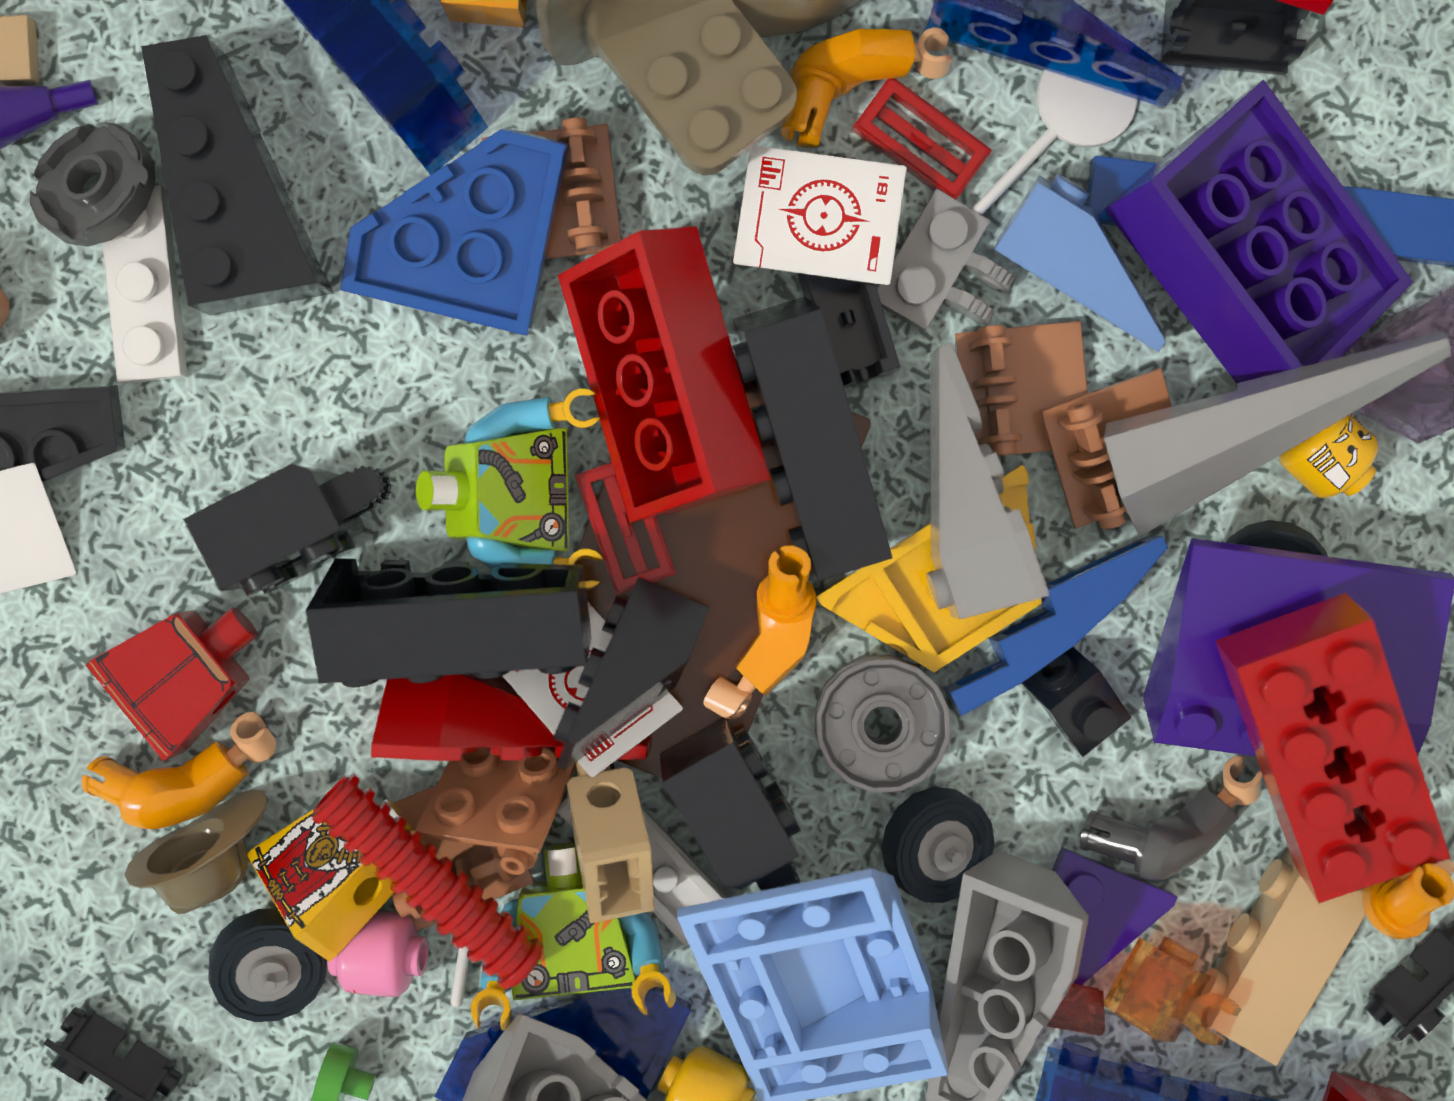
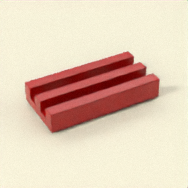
M896 78L886 80L852 128L854 133L896 164L905 166L907 172L930 189L935 191L937 188L957 200L992 152L991 148ZM890 97L972 157L965 165L885 106ZM877 118L954 174L957 177L955 181L951 182L872 123L874 119Z
M612 462L574 475L616 595L633 590L638 577L653 583L676 575L657 517L644 520L660 567L648 570L633 524L629 523ZM602 479L636 575L626 579L624 578L592 486L593 482Z

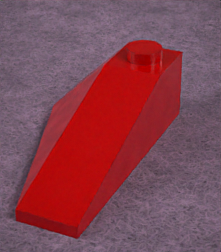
M472 673L444 675L442 678L428 683H414L407 680V678L387 679L371 743V757L461 761V754L476 752L478 747H490L491 754L499 756L502 761L524 760V757L539 756L542 754L543 747H555V757L559 758L564 743L553 739L554 734L505 678L482 679L475 677ZM652 736L646 737L617 760H646L652 748Z

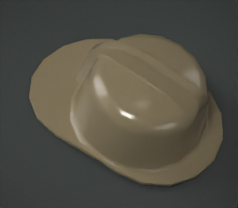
M249 790L237 794L188 825L153 841L142 849L128 864L124 874L128 884L140 889L153 888L169 908L177 914L188 913L223 898L235 890L246 874L249 858L246 855L247 849L244 837L254 828L266 811L268 797L262 790Z

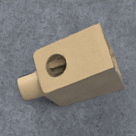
M577 762V776L567 781L572 828L590 924L654 911L651 847L633 771L628 768L615 769L613 762L595 777H590Z

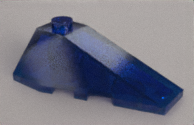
M934 0L926 30L933 27L941 28L949 36V42L1038 70H1047L1163 108L1180 91L1183 78L1074 0Z

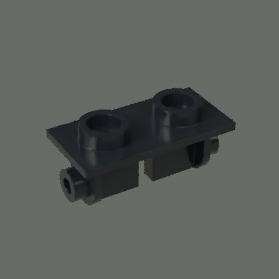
M1454 920L1447 927L1439 924L1435 931L1409 955L1427 973L1421 981L1416 979L1400 964L1375 990L1372 989L1368 993L1372 1000L1364 1007L1365 1010L1382 1026H1385L1392 1019L1401 1027L1392 1036L1395 1041H1402L1410 1034L1419 1042L1445 1017V1014L1437 1006L1454 990Z
M75 1007L68 1014L60 1027L62 1031L68 1034L61 1045L48 1038L44 1042V1045L58 1053L50 1065L82 1085L91 1074L112 1087L104 1098L106 1101H152L157 1092L169 1097L183 1077V1074L174 1069L177 1062L172 1059L169 1060L139 1040L135 1042L123 1060L113 1055L128 1033L98 1015L97 1011L92 1008L84 1012Z

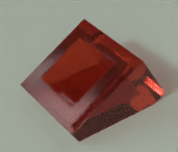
M1072 984L1047 1026L1102 1036L1105 1032L1104 991L1099 990V988Z

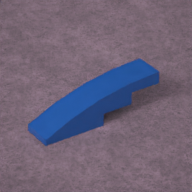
M1146 536L1046 583L1049 596L1041 598V605L1045 612L988 638L999 661L942 687L952 710L963 716L1021 684L1077 644L1130 594L1167 550L1168 546L1164 537Z

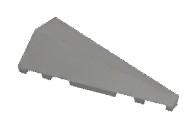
M1445 331L1237 383L1238 390L1106 423L1104 440L1121 500L1138 535L1153 530L1450 357V343Z

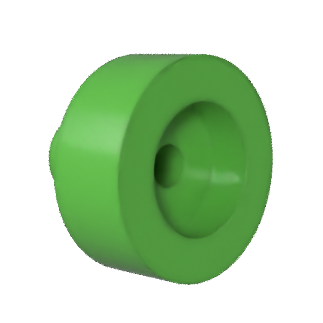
M337 1042L331 1043L321 1065L311 1101H343L346 1094L364 1100L369 1099L376 1075L354 1068L358 1057V1048Z

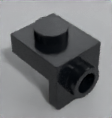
M1074 647L1068 649L1022 682L1027 692L1043 706L1068 743L1082 757L1132 718L1101 671Z

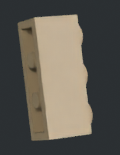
M1289 850L1286 851L1282 860H1274L1264 871L1259 883V891L1262 894L1250 914H1242L1231 927L1227 937V945L1230 948L1217 969H1209L1201 978L1195 992L1197 1004L1193 1009V1012L1210 1028L1274 1066L1278 1065L1366 915L1363 907L1362 892L1359 890L1319 904L1296 869Z

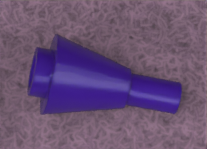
M91 80L49 89L47 86H0V149L58 119L59 114L99 105Z

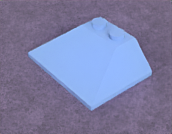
M871 868L678 908L677 919L759 1101H803L948 1075V1065L930 973L892 875Z

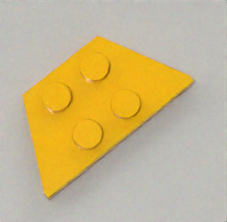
M1019 465L1004 474L1002 478L1003 493L999 494L1003 507L1008 506L1011 511L1020 510L1035 551L1033 523L1030 524L1026 485H1029V477L1025 467ZM931 522L890 547L892 559L857 569L816 595V600L823 607L934 673L1042 604L1040 598L963 619L951 617L948 607L939 610L932 597L926 573L935 570L931 559Z

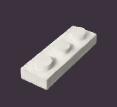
M155 185L147 208L134 224L112 240L102 243L117 382L123 384L187 378L168 192L165 187Z

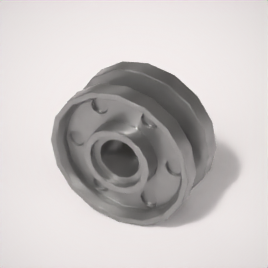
M864 655L842 665L823 685L815 706V734L828 766L845 782L872 793L900 792L924 781L941 763L951 737L950 710L939 686L914 663L893 655ZM878 707H889L898 714L896 730L885 738L872 737L864 730L866 716L871 710Z

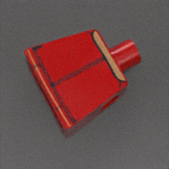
M235 607L229 609L209 626L195 610L178 612L95 657L85 666L162 761H165L189 749L249 681V676L233 656L258 637V633L250 620Z

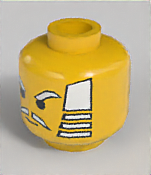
M1350 414L1281 454L1279 462L1310 493L1318 498H1329L1342 492L1346 496H1352L1361 491L1376 473V468L1372 464L1378 453V440L1357 418Z

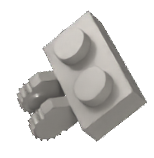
M936 188L893 261L890 284H879L877 287L882 308L923 333L927 330L942 303L947 304L979 324L988 325L995 311L982 299L953 287V284L961 270L964 269L981 279L983 283L991 288L1008 291L1015 277L1008 270L985 256L973 253L990 220Z

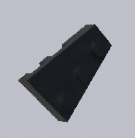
M118 385L0 392V471L35 463L40 478L44 482L125 449Z

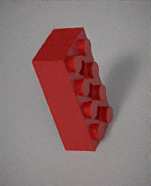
M697 226L637 231L558 274L590 389L596 393L593 395L598 416L600 417V423L629 523L686 510L771 480Z
M1343 593L1215 640L1294 865L1319 904L1410 873L1419 866L1422 869V866L1425 864H1436L1451 859L1374 621L1351 597Z

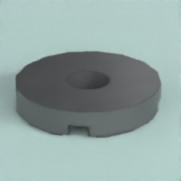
M105 122L108 127L94 128L89 123L75 127L55 140L38 161L33 175L39 181L36 186V194L30 190V206L37 221L67 244L88 247L108 242L129 229L147 208L155 187V163L147 147L134 134L119 124ZM101 173L98 183L88 192L82 193L84 185L89 178Z

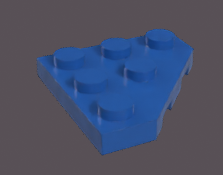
M502 128L480 142L479 145L405 191L404 194L350 227L340 290L527 336L532 329L569 143L510 128Z

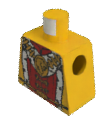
M385 799L384 801L391 806L389 814L393 818L399 815L403 816L407 821L404 828L409 831L412 826L407 818L392 801ZM311 810L252 848L246 855L294 938L330 962L346 947L394 892L390 889L392 881L388 877L384 880H379L375 876L377 867L373 864L368 866L359 862L361 853L357 850L349 853L344 848L346 840L341 835L337 838H332L328 834L330 826L325 821L321 824L315 823L312 820L315 812Z

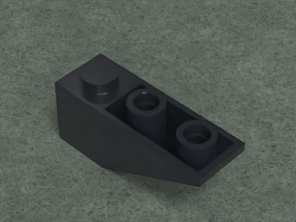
M639 577L629 599L616 596L602 628V631L612 635L605 652L593 647L588 657L587 665L584 667L578 684L589 688L583 703L579 706L568 702L553 739L564 743L556 767L563 770L568 769L675 689L690 658L710 609L709 607Z

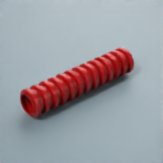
M355 773L341 778L313 810L315 813L312 816V820L317 824L325 821L330 826L328 834L332 838H337L341 835L346 840L344 848L349 853L354 850L361 853L359 858L361 864L364 866L373 864L377 867L375 876L379 880H384L388 877L392 881L390 889L395 894L405 892L408 895L406 904L411 908L418 905L423 908L421 917L427 922L435 919L438 922L436 929L441 935L451 933L453 935L452 944L457 949L466 947L468 949L467 958L470 961L478 962L481 960L483 962L482 971L487 976L497 974V984L502 989L515 987L523 981L540 960L544 946L538 938L529 940L527 938L528 929L522 924L513 926V916L508 911L499 913L497 911L498 902L494 898L483 899V889L478 884L469 886L466 883L468 876L464 871L460 870L454 873L451 870L453 862L447 856L439 859L436 856L438 850L434 844L429 843L424 846L420 842L422 834L417 829L409 832L404 828L407 824L406 819L401 815L393 818L389 814L391 806L386 801L380 804L374 801L375 791L370 787L362 790L358 786L360 778Z

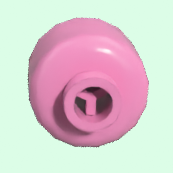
M377 911L332 961L329 962L327 960L330 975L337 976L341 988L346 992L359 995L399 997L409 988L414 976H422L424 974L428 961V940L426 937L418 936V931L411 916L401 917L398 912Z

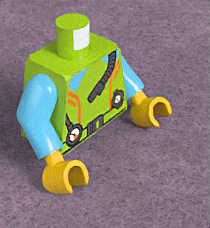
M576 389L571 391L564 401L553 403L550 397L504 403L496 407L468 427L465 443L446 447L444 452L445 471L424 470L419 474L416 482V499L419 507L425 511L445 510L446 532L448 536L467 541L471 555L491 569L502 563L574 565L581 558L602 561V556L591 549H580L574 552L570 558H562L558 554V551H569L567 428H555L556 422L567 420L570 424L580 428L594 425L600 417L579 421L571 415L570 404L577 396H589L596 393L589 389ZM585 581L586 590L592 589L600 582Z
M575 842L559 843L544 847L546 881L535 882L522 888L519 897L506 903L501 911H508L513 916V926L522 924L528 929L527 938L529 940L538 938L543 943L541 958L523 981L509 989H502L497 984V974L487 976L482 971L480 985L484 990L473 998L470 1006L471 1016L476 1028H480V1015L484 1008L489 1005H498L503 1008L500 1026L502 1031L506 1030L513 1019L510 1001L505 994L511 989L513 1000L632 988V997L635 1004L643 1014L648 1015L647 1007L644 1003L645 995L650 989L661 987L664 988L666 1004L669 1008H672L676 1002V994L668 979L661 973L665 968L657 924L653 918L646 912L590 924Z

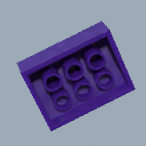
M1264 79L1143 174L1104 209L1236 384L1342 357L1413 283V280Z
M1191 538L1143 695L1154 743L1256 756L1215 640L1346 593L1374 621L1418 756L1431 727L1454 593V576L1452 573Z

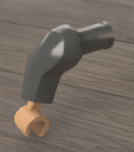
M1234 756L1224 765L1223 788L1217 796L1204 788L1174 816L1157 818L1154 823H1147L1146 827L1099 814L1098 811L1091 810L1086 818L1085 825L1090 826V829L1109 834L1110 836L1105 838L1082 831L1080 848L1134 864L1135 872L1139 873L1140 878L1149 880L1167 879L1206 856L1239 818L1232 810L1235 804L1244 806L1258 800L1261 795L1262 772L1259 771L1250 782L1241 783L1234 780L1238 778L1244 768V757Z

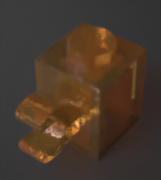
M1165 935L1160 944L1138 938L1102 1003L1103 1006L1157 1041L1175 1043L1182 1028L1186 1025L1200 1041L1217 1046H1222L1225 1039L1209 1028L1207 1024L1208 1013L1216 1007L1232 1016H1238L1241 1012L1239 1005L1227 996L1213 993L1201 996L1211 975L1194 965L1199 957L1197 953Z

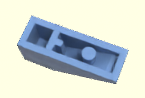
M1059 174L1055 176L1052 183L1039 175L997 239L995 250L1159 353L1166 343L1163 329L1093 208L1085 204L1090 194Z

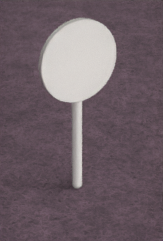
M1093 47L1074 48L1052 60L1039 80L1036 98L1039 114L1048 129L971 209L983 215L1056 138L1078 147H1097L1113 141L1122 134L1135 114L1137 89L1130 71L1121 60L1107 51Z

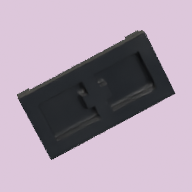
M1167 0L1165 2L1160 65L1285 75L1288 73V66L1297 60L1305 49L1306 40L1297 39V31L1301 20H1305L1310 11L1276 0Z
M797 273L803 296L822 309L844 389L893 374L901 367L875 283Z

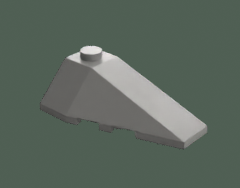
M949 343L938 347L930 354L931 559L935 570L926 573L937 608L940 610L948 607L951 617L963 619L1049 596V592L1020 510L1011 511L1008 506L1003 507L999 494L1003 493L1002 478L1004 477V470L997 453H993L987 443L978 445L974 433L982 430L980 411L953 344Z
M997 850L963 873L939 1016L948 1065V1075L929 1079L926 1101H1000L1077 978L1089 915L1055 871Z
M517 1014L474 1070L462 1101L647 1100L638 1093L639 1090L625 1077L618 1075L595 1054L596 1051L580 1037L525 1015Z

